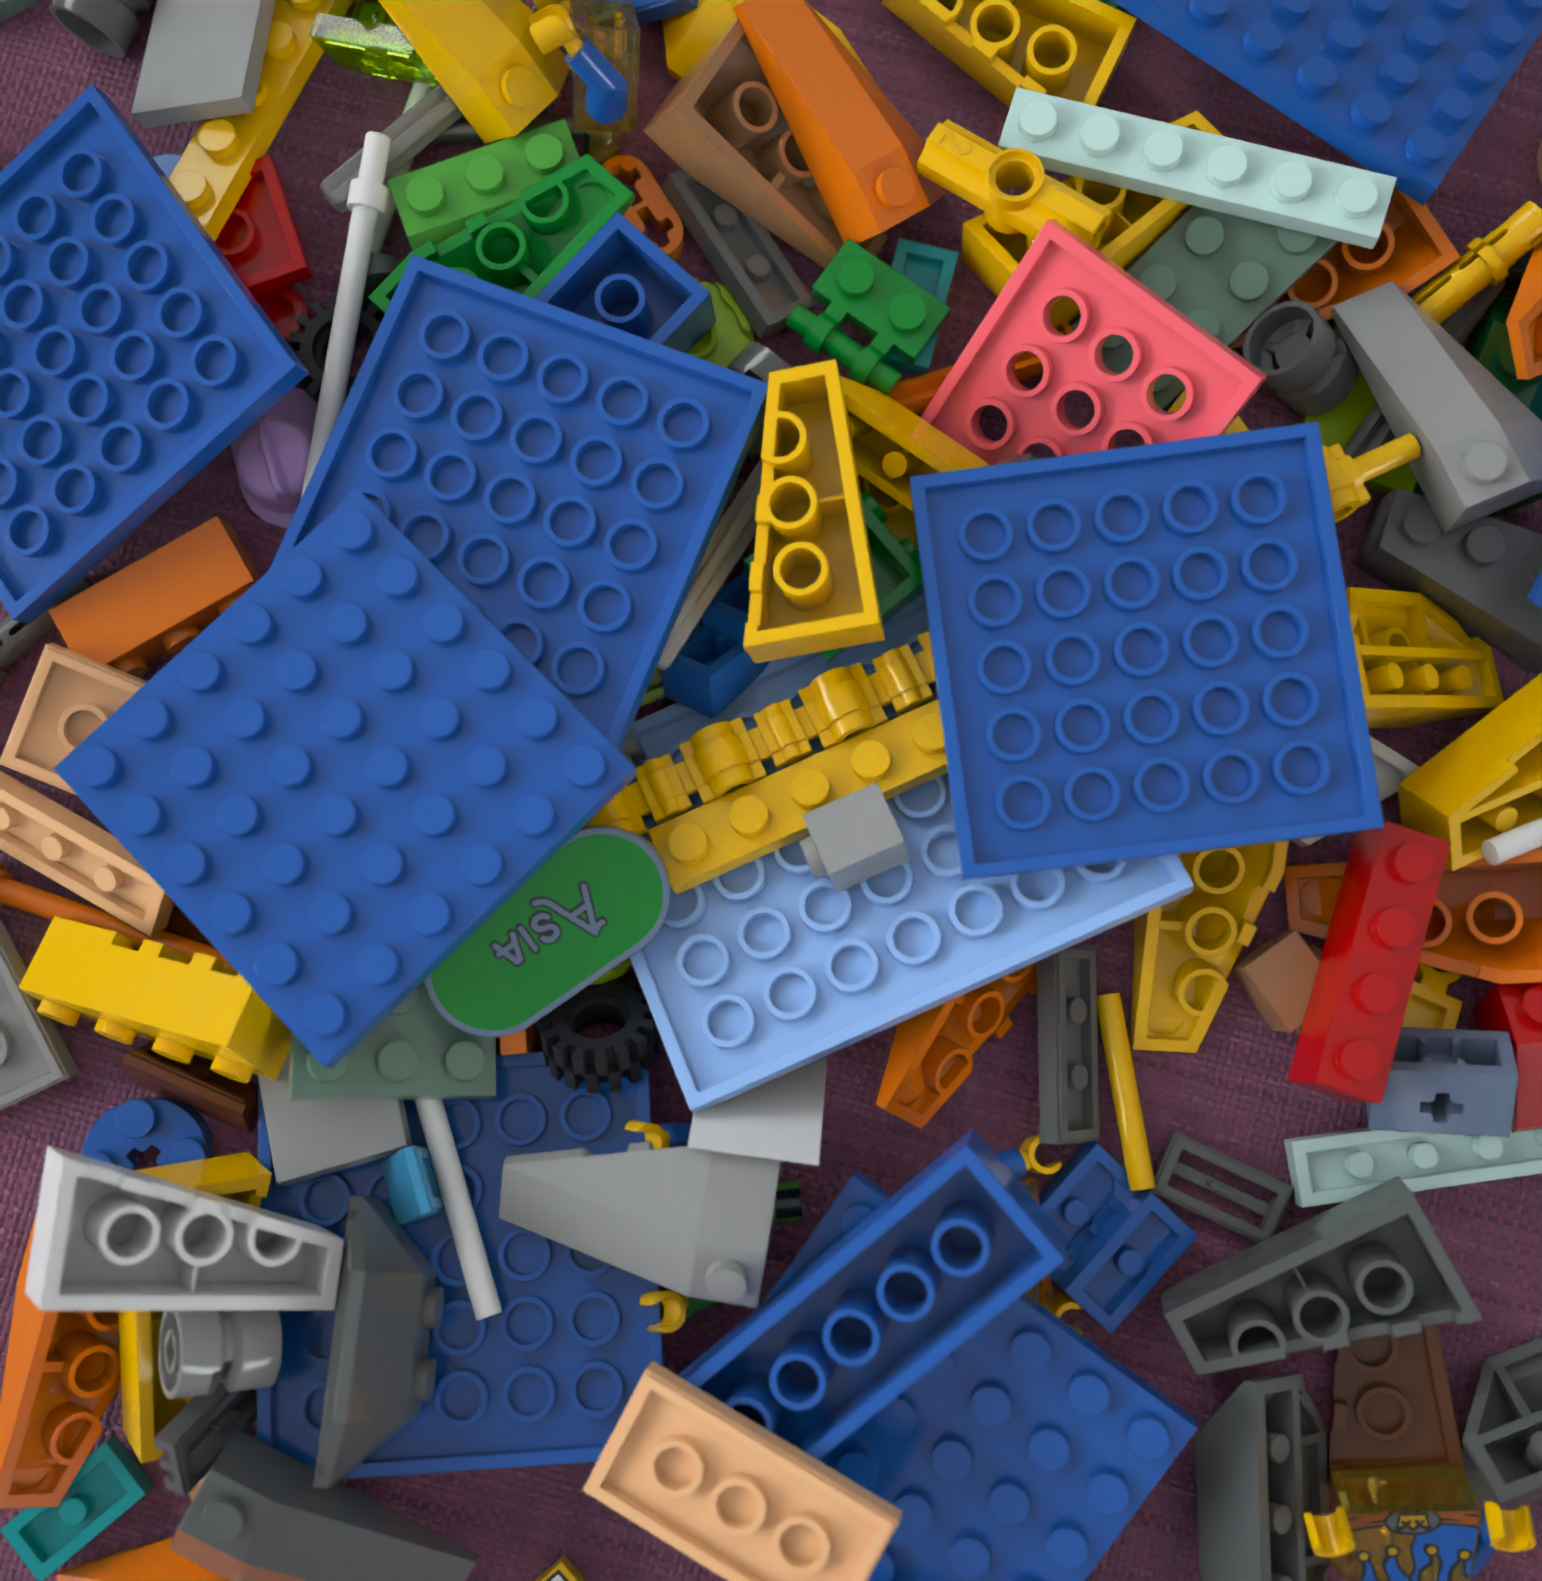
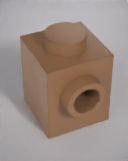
M1297 930L1277 931L1234 963L1230 973L1272 1031L1291 1033L1296 1030L1300 1035L1322 950L1313 944L1308 947Z

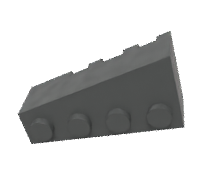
M1399 1176L1159 1291L1164 1316L1197 1376L1285 1359L1287 1353L1319 1347H1322L1323 1351L1351 1346L1350 1341L1390 1333L1393 1337L1423 1332L1421 1327L1455 1321L1457 1325L1483 1320L1416 1197Z

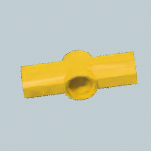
M949 119L944 123L938 122L926 139L922 154L917 161L918 174L983 210L987 223L996 231L1004 234H1019L1022 232L1035 240L1046 221L1056 219L1096 249L1111 220V210L1045 174L1040 159L1031 151L1022 148L1002 150ZM1008 188H1017L1025 193L1019 196H1010L1002 191Z

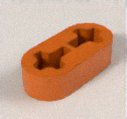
M618 155L608 159L601 166L616 179L623 178L624 182L628 185L633 183L635 185L638 204L635 206L631 204L623 217L645 236L646 229L643 222L647 219L650 220L656 231L660 234L667 232L668 244L660 249L677 262L684 251L683 224L647 166L640 159L630 155Z

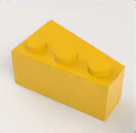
M1542 672L1398 784L1401 826L1449 841L1450 846L1444 866L1451 871L1484 858L1481 851L1483 841L1542 817Z

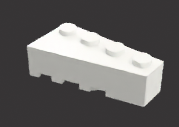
M47 1145L25 1293L40 1311L335 1310L344 1239L310 1222Z

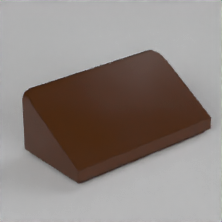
M155 1041L125 1054L122 1062L133 1081L141 1087L178 1101L193 1110L243 1132L250 1133L254 1129L258 1120L257 1084L251 1081L248 1084L222 1076L210 1070L212 1064L194 1056L190 1064L181 1063L162 1056L151 1050Z

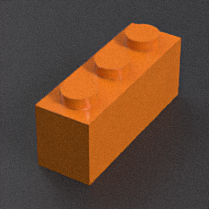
M215 516L50 609L48 612L69 650L141 678L148 672V664L166 654L177 655L253 586L262 575L237 531L220 517Z

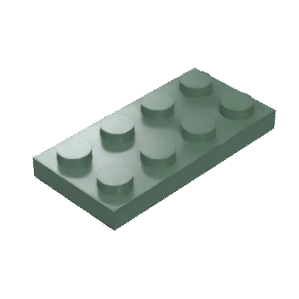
M1192 206L1126 272L1227 347H1230L1253 325L1259 316L1271 308L1339 241ZM1081 317L1071 326L1073 332L1077 329ZM1112 335L1105 341L1102 348V360L1105 366L1115 373H1124L1130 367L1133 360V349L1126 338L1120 335ZM1162 375L1155 383L1153 390L1156 404L1165 410L1182 394L1185 386L1174 375Z

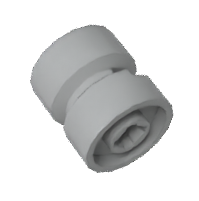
M278 1310L164 1311L159 1331L158 1361L162 1388L168 1399L209 1395L214 1393L220 1382L229 1392L268 1388L274 1385L278 1378L282 1355V1329Z

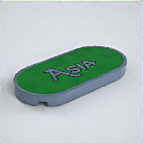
M605 825L582 827L424 979L433 1005L448 1022L473 1035L501 1037L526 1029L636 953L654 938L666 918L670 901L669 875L663 859L649 841L635 832Z

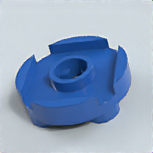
M138 1098L113 1107L98 1119L85 1139L82 1155L130 1170H136L138 1163L135 1160V1156L138 1150L146 1152L153 1148V1146L161 1152L156 1163L158 1166L212 1158L213 1150L210 1142L214 1141L210 1127L196 1110L170 1098Z

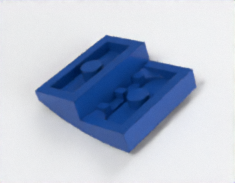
M1095 1141L1086 1142L1039 1194L1040 1206L1067 1237L1065 1260L1050 1272L1051 1279L1110 1334L1114 1332L1198 1236L1148 1189L1130 1191L1126 1170Z

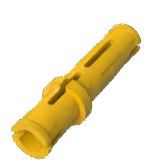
M1531 201L1524 203L1509 219L1483 239L1476 237L1464 247L1465 254L1461 256L1460 260L1434 278L1412 296L1411 299L1440 325L1489 284L1496 286L1509 275L1508 269L1528 251L1542 242V209Z

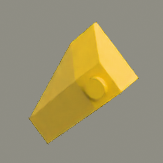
M378 0L484 144L517 136L559 96L570 67L564 61L565 56L560 48L546 55L539 50L530 33L531 23L529 16L535 12L520 0Z
M1289 841L1178 854L1194 884L1192 893L1134 919L1130 1046L1133 1050L1197 1053L1229 987L1226 980L1243 945L1249 946L1257 930L1254 922L1269 892L1275 893L1283 877Z

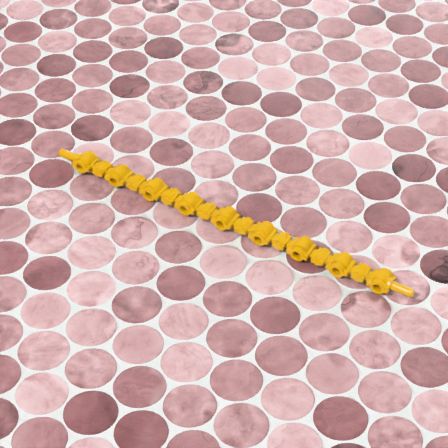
M1408 433L1355 458L1345 455L1339 443L1331 447L1322 446L1334 522L1341 521L1352 514L1358 507L1369 503L1371 497L1364 487V482L1421 456L1420 445L1413 434ZM929 631L917 636V640L923 650L922 652L914 655L908 644L891 649L882 654V656L872 660L876 673L869 676L866 675L860 662L850 667H837L822 673L812 680L808 686L798 690L803 706L794 710L789 699L768 705L763 710L753 714L758 727L747 731L741 717L730 722L721 721L700 729L691 736L690 740L678 745L684 758L683 761L674 764L671 755L667 753L661 757L650 759L637 767L636 770L639 774L636 777L638 781L631 785L627 784L585 826H615L643 835L648 832L643 820L645 815L652 813L657 824L678 817L694 808L689 798L691 794L699 792L703 803H709L768 776L762 762L770 758L773 759L778 770L813 754L808 741L819 737L824 750L888 722L882 707L892 703L898 715L904 711L917 708L924 702L933 699V693L929 686L936 682Z

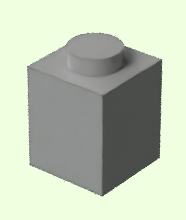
M877 782L802 815L811 835L799 841L815 879L828 873L837 893L910 860L905 840Z

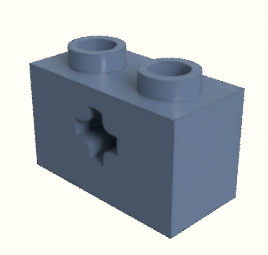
M1401 1027L1381 1104L1366 1103L1368 1129L1510 1137L1519 1075L1509 1032Z

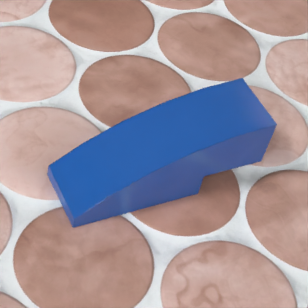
M747 570L720 589L703 615L702 624L694 629L671 666L662 670L664 696L712 719L736 700L770 663V661L754 663L743 648L745 623H748L750 604V573Z

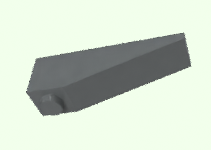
M237 1428L209 1470L178 1526L169 1550L229 1581H466L478 1559V1554L340 1482L327 1489L313 1488L314 1468Z

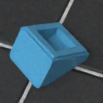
M411 1145L399 1150L382 1162V1172L394 1215L399 1225H405L445 1211L427 1147Z

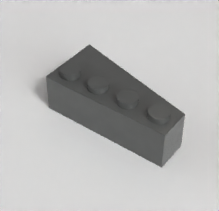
M1399 487L1371 507L1354 565L1395 591L1422 593L1453 617L1470 637L1479 636L1509 654L1506 659L1527 672L1533 670L1539 674L1542 672V609L1527 599L1542 570L1541 533L1488 516L1444 533L1426 496Z

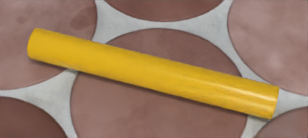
M1120 993L1097 996V1014L1129 1190L1137 1191L1156 1188Z

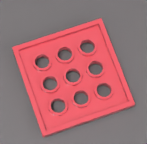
M1053 219L1046 221L920 418L986 461L989 466L1028 461L1029 452L1037 443L1050 447L1056 457L1115 449L1116 438L1124 429L1138 432L1143 437L1146 445L1222 435L1267 378V375L1063 224ZM1061 296H1068L1075 300L1081 312L1080 323L1077 329L1070 335L1059 332L1051 321L1052 306ZM1112 335H1120L1126 338L1133 349L1132 363L1124 373H1115L1109 370L1102 360L1103 345ZM1025 351L1035 354L1043 365L1042 380L1034 389L1021 385L1015 376L1014 367L1016 360ZM1164 374L1178 377L1186 388L1185 403L1177 412L1164 411L1155 402L1153 396L1154 386L1157 380ZM1073 390L1085 392L1093 401L1094 416L1086 427L1076 426L1066 417L1064 410L1065 400ZM988 405L998 407L1004 413L1007 420L1006 433L999 441L986 437L980 427V415Z

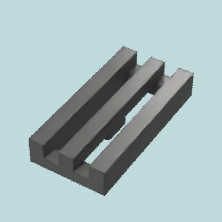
M1170 1129L1165 1140L1168 1142L1163 1154H1159L1155 1163L1157 1165L1154 1173L1156 1188L1148 1190L1258 1243L1274 1236L1294 1187ZM1182 1150L1274 1192L1270 1204L1178 1162ZM1172 1173L1263 1215L1264 1218L1260 1227L1258 1228L1167 1185Z
M220 1382L214 1393L194 1396L154 1437L156 1448L164 1451V1454L159 1458L161 1469L169 1472L164 1478L166 1489L186 1496L209 1472L235 1429L237 1428L243 1432L248 1430L257 1420V1389L229 1392Z

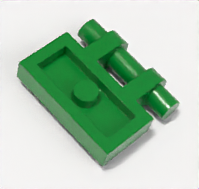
M848 238L812 286V298L823 304L827 309L818 316L799 303L790 313L786 325L804 337L803 345L818 355L826 352L849 368V377L865 386L870 383L889 396L903 376L885 363L889 356L893 353L913 367L948 320L951 308ZM846 322H849L872 338L873 341L864 348L840 330Z

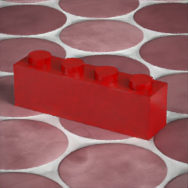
M1384 821V828L1355 833L1287 1081L1349 1102L1381 1104L1448 854L1449 841L1388 821Z

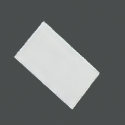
M828 1055L711 1108L693 1113L687 1148L819 1166Z

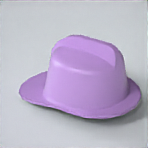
M293 387L231 443L241 491L250 509L265 522L283 528L289 527L301 500L318 402L316 403L306 391Z

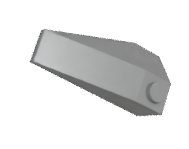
M1389 281L1332 307L1330 312L1395 438L1397 439L1411 433L1420 445L1421 456L1408 463L1444 533L1542 492L1541 420L1396 283Z
M651 1141L629 1143L627 1152L593 1155L585 1148L506 1156L502 1172L499 1218L685 1296L757 1308L781 1160L687 1148V1146L654 1149Z

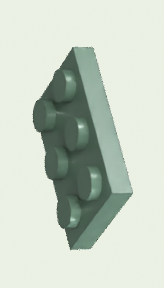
M425 980L333 1068L324 1067L290 1030L288 1100L491 1099L496 1096V1037L473 1035L448 1022L433 1005L425 986Z

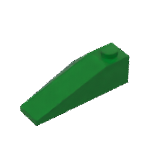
M587 153L521 190L518 200L485 217L483 212L465 221L467 228L435 246L429 241L411 251L368 298L385 315L411 255L535 298L617 211L622 216L626 213L635 200L634 193Z

